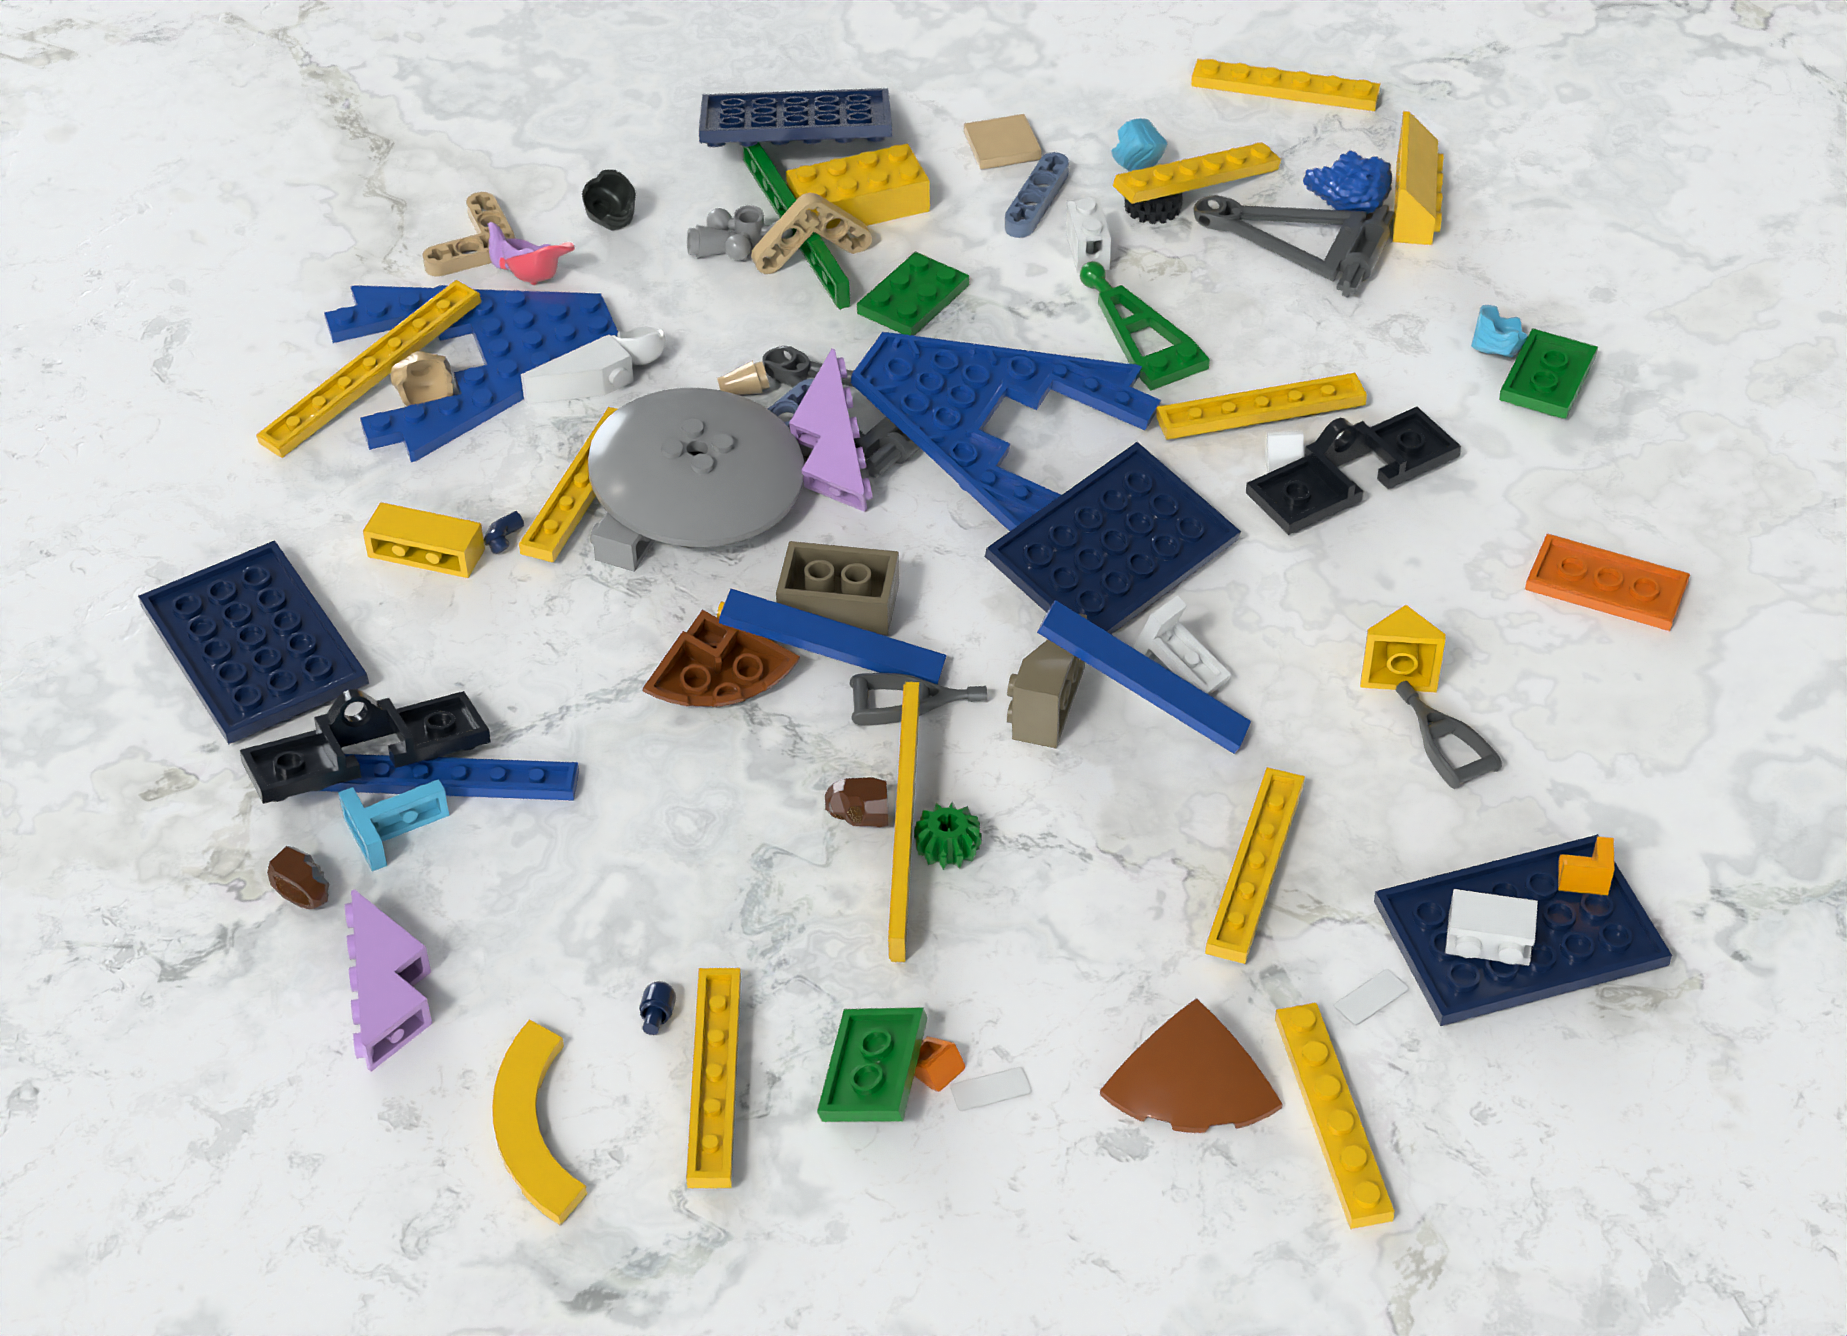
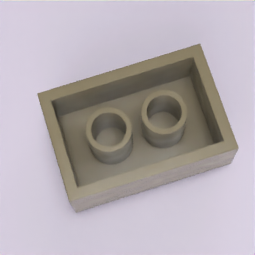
M789 541L776 590V602L880 635H888L899 587V551Z

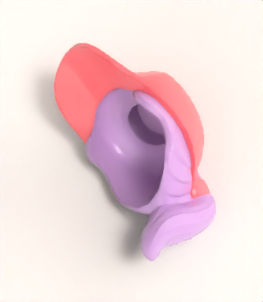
M493 222L488 223L490 232L489 254L493 265L499 269H510L518 279L530 282L531 285L551 279L556 273L559 257L575 250L574 244L571 242L553 246L550 244L537 246L525 240L506 239L498 225Z

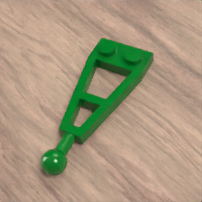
M1091 261L1082 266L1079 273L1081 282L1086 287L1098 290L1099 307L1129 364L1142 367L1139 378L1150 391L1209 369V357L1192 338L1124 286L1120 285L1113 288L1105 279L1106 271L1100 263ZM1120 303L1134 315L1122 319L1115 305ZM1151 327L1173 344V346L1142 357L1130 334Z

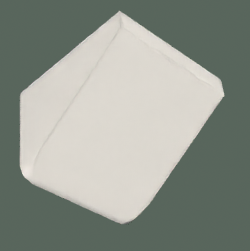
M1303 431L1267 432L1265 462L1268 473L1303 458Z

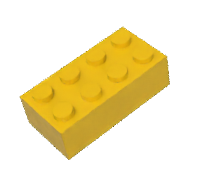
M908 143L786 170V183L796 200L806 193L818 194L856 217L866 226L930 211V180ZM816 208L814 210H811L814 213H816L817 217L819 216V213ZM835 218L830 220L826 228H835L839 225L841 219Z

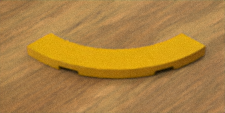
M529 1019L514 1038L500 1065L493 1093V1126L498 1150L504 1166L516 1184L521 1188L522 1194L541 1213L561 1225L587 1195V1189L585 1184L571 1176L556 1161L545 1145L539 1131L536 1108L538 1090L541 1088L546 1072L553 1060L564 1047L561 1036Z

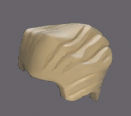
M416 351L392 367L391 383L399 392L406 407L453 395L451 367L445 356Z

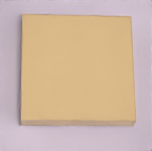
M1025 114L964 123V134L981 170L1041 159L1042 150Z

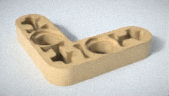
M476 192L471 194L466 200L468 216L477 232L476 235L434 245L423 252L424 267L427 274L437 277L492 263L489 254V227H484L489 222L498 224L506 239H515L514 232L492 194ZM466 251H477L472 254H463Z
M806 193L793 203L752 250L751 257L758 271L763 274H772L788 261L813 232L852 254L865 251L872 242V236L866 225L856 217L818 194ZM816 208L819 213V216L817 217L816 213H814L811 210H814ZM835 218L841 219L839 225L835 228H826L830 220ZM797 229L795 235L791 238H782L786 230ZM850 231V233H851L852 235H854V236H856V237H858V238L852 237V238L850 239V237H849V235L847 234V232Z

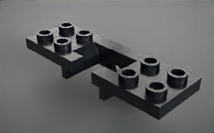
M1417 406L1372 427H1369L1363 421L1353 425L1345 418H1337L1326 426L1314 443L1305 447V456L1247 482L1246 494L1290 535L1362 501L1363 490L1339 470L1338 466L1371 452L1385 465L1378 469L1377 480L1387 489H1390L1460 457L1461 445ZM1341 432H1343L1342 435H1341L1338 439H1336L1337 436H1338Z
M349 689L337 697L327 714L314 717L316 730L241 749L240 756L262 803L265 804L272 801H283L288 797L309 791H320L328 786L361 778L360 764L354 754L345 757L341 749L342 747L396 734L400 742L388 745L390 760L395 768L424 760H434L442 755L461 750H471L479 745L491 743L489 728L465 691L396 709L390 698L376 701L361 690ZM351 703H364L362 710L354 716L345 715V710Z

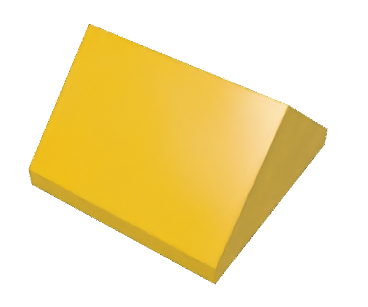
M1404 605L1367 630L1360 688L1396 690L1399 683L1408 681L1415 691L1437 693L1446 640L1445 633L1408 605Z

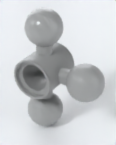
M752 205L738 208L734 213V218L731 217L727 210L716 208L709 212L706 219L707 227L729 231V229L735 230V234L731 235L725 242L726 254L734 260L745 259L776 223L774 222L770 226L764 225L762 209ZM793 229L786 230L782 238H791L793 236Z

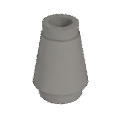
M696 225V228H688V254L696 255L697 258L726 253L725 242L735 232Z

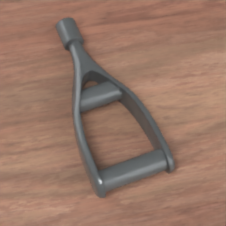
M861 673L852 676L849 682L853 688L854 712L851 718L855 724L861 726L901 722L902 705L869 709L868 690L886 689L903 691V685L906 682H919V716L946 703L968 699V702L987 701L986 686L952 689L906 674Z
M1403 681L1397 685L1396 692L1408 705L1411 704L1417 715L1428 758L1451 788L1457 789L1461 783L1492 770L1494 772L1501 770L1502 761L1499 755L1475 730L1464 722L1441 713L1423 703L1419 699V694L1408 681ZM1452 733L1469 745L1481 759L1453 769L1443 757L1433 739Z

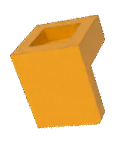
M1597 836L1592 857L1560 855L1558 861V890L1608 895L1614 873V838Z

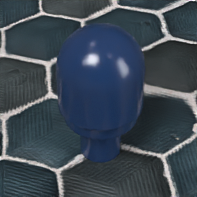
M663 981L653 982L643 992L639 1009L640 1015L644 1020L642 1030L646 1034H657L660 1025L666 1023L672 1016L676 994L668 983Z

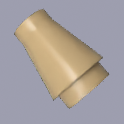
M752 360L734 371L717 378L721 391L736 395L763 393V389L770 388L762 361L754 363Z

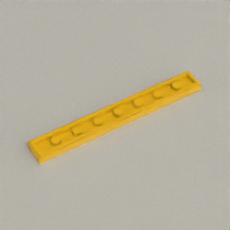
M458 280L452 282L257 433L256 437L259 444L283 458L388 376L395 364L404 360L412 353L421 350L481 303L480 293Z
M906 682L903 685L888 949L891 962H905L920 708L919 682Z

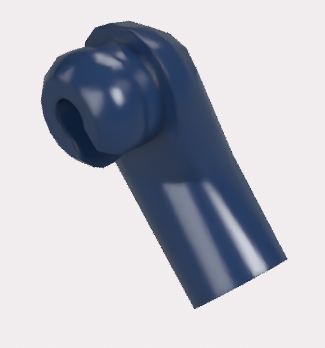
M514 511L489 526L484 537V543L486 546L489 545L492 553L499 554L509 547V541L505 536L524 527L521 515Z

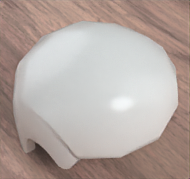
M644 326L633 328L627 332L620 330L617 337L612 335L631 355L632 364L634 365L649 364L657 359L663 352L666 343L662 328L658 330Z

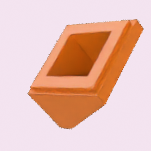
M927 1036L922 1040L914 1076L929 1088L939 1092L964 1071L965 1063L955 1043Z

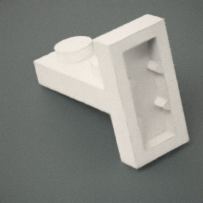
M1176 595L1150 615L1133 648L1147 657L1154 653L1174 674L1210 695L1226 683L1231 674L1179 622L1187 605Z

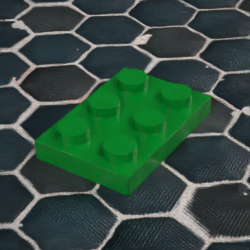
M915 251L857 303V314L898 333L915 336L969 286V275Z
M1532 328L1500 390L1499 400L1566 419L1596 358L1598 346Z
M923 1007L843 1010L817 1109L822 1122H893L904 1120L928 1019Z

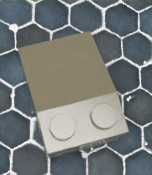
M1079 614L1080 616L1087 619V615ZM1046 640L1022 660L1018 674H1011L1007 696L1013 697V700H1011L1008 707L1007 723H1012V740L1057 749L1085 669V662L1050 640Z

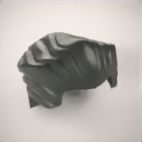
M602 170L596 178L585 184L581 194L586 214L590 220L612 231L622 229L632 221L636 192L633 185L621 172Z

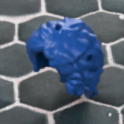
M1350 150L1347 154H1341L1339 160L1335 161L1331 168L1324 166L1322 169H1307L1306 175L1303 178V184L1307 186V190L1314 192L1322 200H1326V204L1331 205L1335 210L1366 211V215L1374 213L1376 208H1381L1383 201L1388 198L1392 189L1393 176L1390 170V162H1385V160L1377 156L1369 159L1362 158L1355 151Z

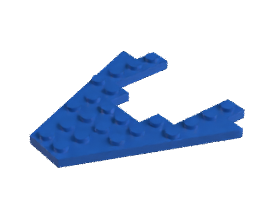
M439 285L435 288L350 286L355 306L324 312L332 342L337 343L392 330L445 289L447 285ZM473 289L480 293L482 302L442 332L438 338L439 341L473 334L485 365L454 372L455 383L459 391L458 395L360 417L369 450L404 442L410 461L415 462L524 400L521 374L608 334L618 336L617 328L602 294Z
M889 332L881 333L853 371L850 382L950 475L962 490L967 491L1009 531L1054 501L1061 494L1000 468L1009 452L1010 443L982 430L1005 397L1037 410L1049 391L1053 390L1144 431L1154 418L1156 408L1160 406L1161 402L1158 398L1132 388L1140 376L1142 367L1139 365Z

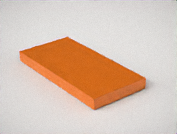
M1546 534L1527 578L1525 590L1670 631L1686 590L1690 574Z

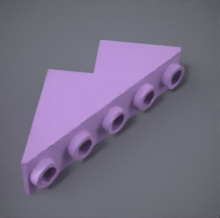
M831 349L790 420V431L799 444L813 449L801 470L804 487L865 512L867 509L866 500L873 499L869 477L862 479L860 469L866 468L863 448H855L854 439L860 438L856 417L849 418L847 410L848 408H853L850 387L843 388L841 379L847 378L844 358H837L835 349Z
M353 889L351 891L352 903L345 904L347 927H354V934L347 935L348 953L350 960L356 959V966L349 967L350 985L352 992L358 991V999L351 1000L354 1025L360 1024L361 1030L359 1033H353L356 1058H365L367 1069L372 1072L432 1024L427 998L413 987L430 974L431 969L426 947Z

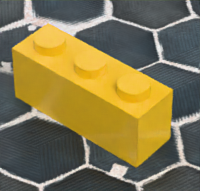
M380 502L363 529L367 556L370 558L464 578L470 577L485 551L482 525L479 522Z

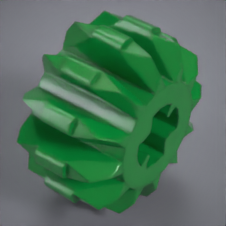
M953 801L947 808H942L936 803L933 811L923 810L920 821H917L914 827V838L916 839L918 855L925 856L928 865L940 862L943 870L947 864L953 863L960 869L963 860L973 861L976 850L980 849L982 843L978 816L971 815L968 806L956 809Z

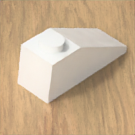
M610 334L521 374L524 401L527 404L603 396L634 382L631 355Z

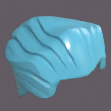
M1133 119L1126 122L1118 130L1120 142L1111 150V153L1120 166L1131 172L1156 165L1167 148V141L1148 119Z
M1483 305L1479 311L1471 347L1482 353L1513 357L1522 349L1528 335L1522 331L1519 317L1504 318L1500 316L1497 306Z

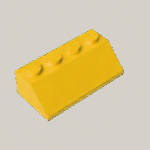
M1403 111L1396 162L1395 215L1392 242L1432 245L1434 232H1440L1442 213L1439 212H1441L1442 206L1441 190L1444 154L1438 153V139L1410 111Z

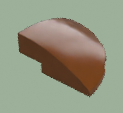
M702 609L688 631H682L646 682L642 691L657 699L682 706L718 707L745 701L773 687L794 668L800 660V656L768 638L720 624L719 618Z
M1197 998L1178 1011L1146 1039L1100 1089V1096L1123 1113L1141 1122H1144L1147 1117L1168 1122L1171 1124L1173 1131L1186 1133H1206L1209 1126L1233 1123L1235 1128L1239 1129L1259 1122L1282 1109L1281 1100L1250 1055L1220 1020Z

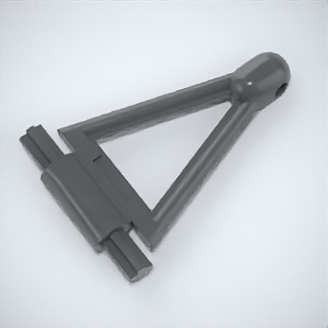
M1218 195L1206 196L1198 200L1193 208L1195 220L1201 226L1235 233L1333 282L1339 271H1342L1343 274L1336 287L1337 290L1342 291V296L1349 297L1350 293L1355 294L1359 284L1367 280L1371 275L1389 239L1390 230L1388 227L1395 215L1393 211H1389V205L1383 204L1381 208H1376L1372 218L1365 221L1366 211L1240 205L1239 202L1231 198ZM1208 201H1216L1219 204V208H1211ZM1242 220L1342 225L1327 256L1322 260Z
M791 346L773 348L762 357L766 373L792 388L803 380H807L808 376L815 378L823 365L822 363L809 361L806 354ZM784 351L791 355V360L786 358ZM846 369L847 378L841 379L842 384L854 387L850 383L853 371ZM887 417L882 419L866 434L859 429L860 438L854 439L855 448H863L864 457L867 459L865 461V469L869 470V475L873 478L878 475L880 476L894 463H904L920 449Z

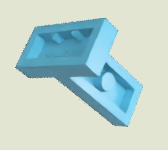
M439 779L365 808L353 787L338 792L344 819L372 872L387 866L383 841L450 816L445 789Z

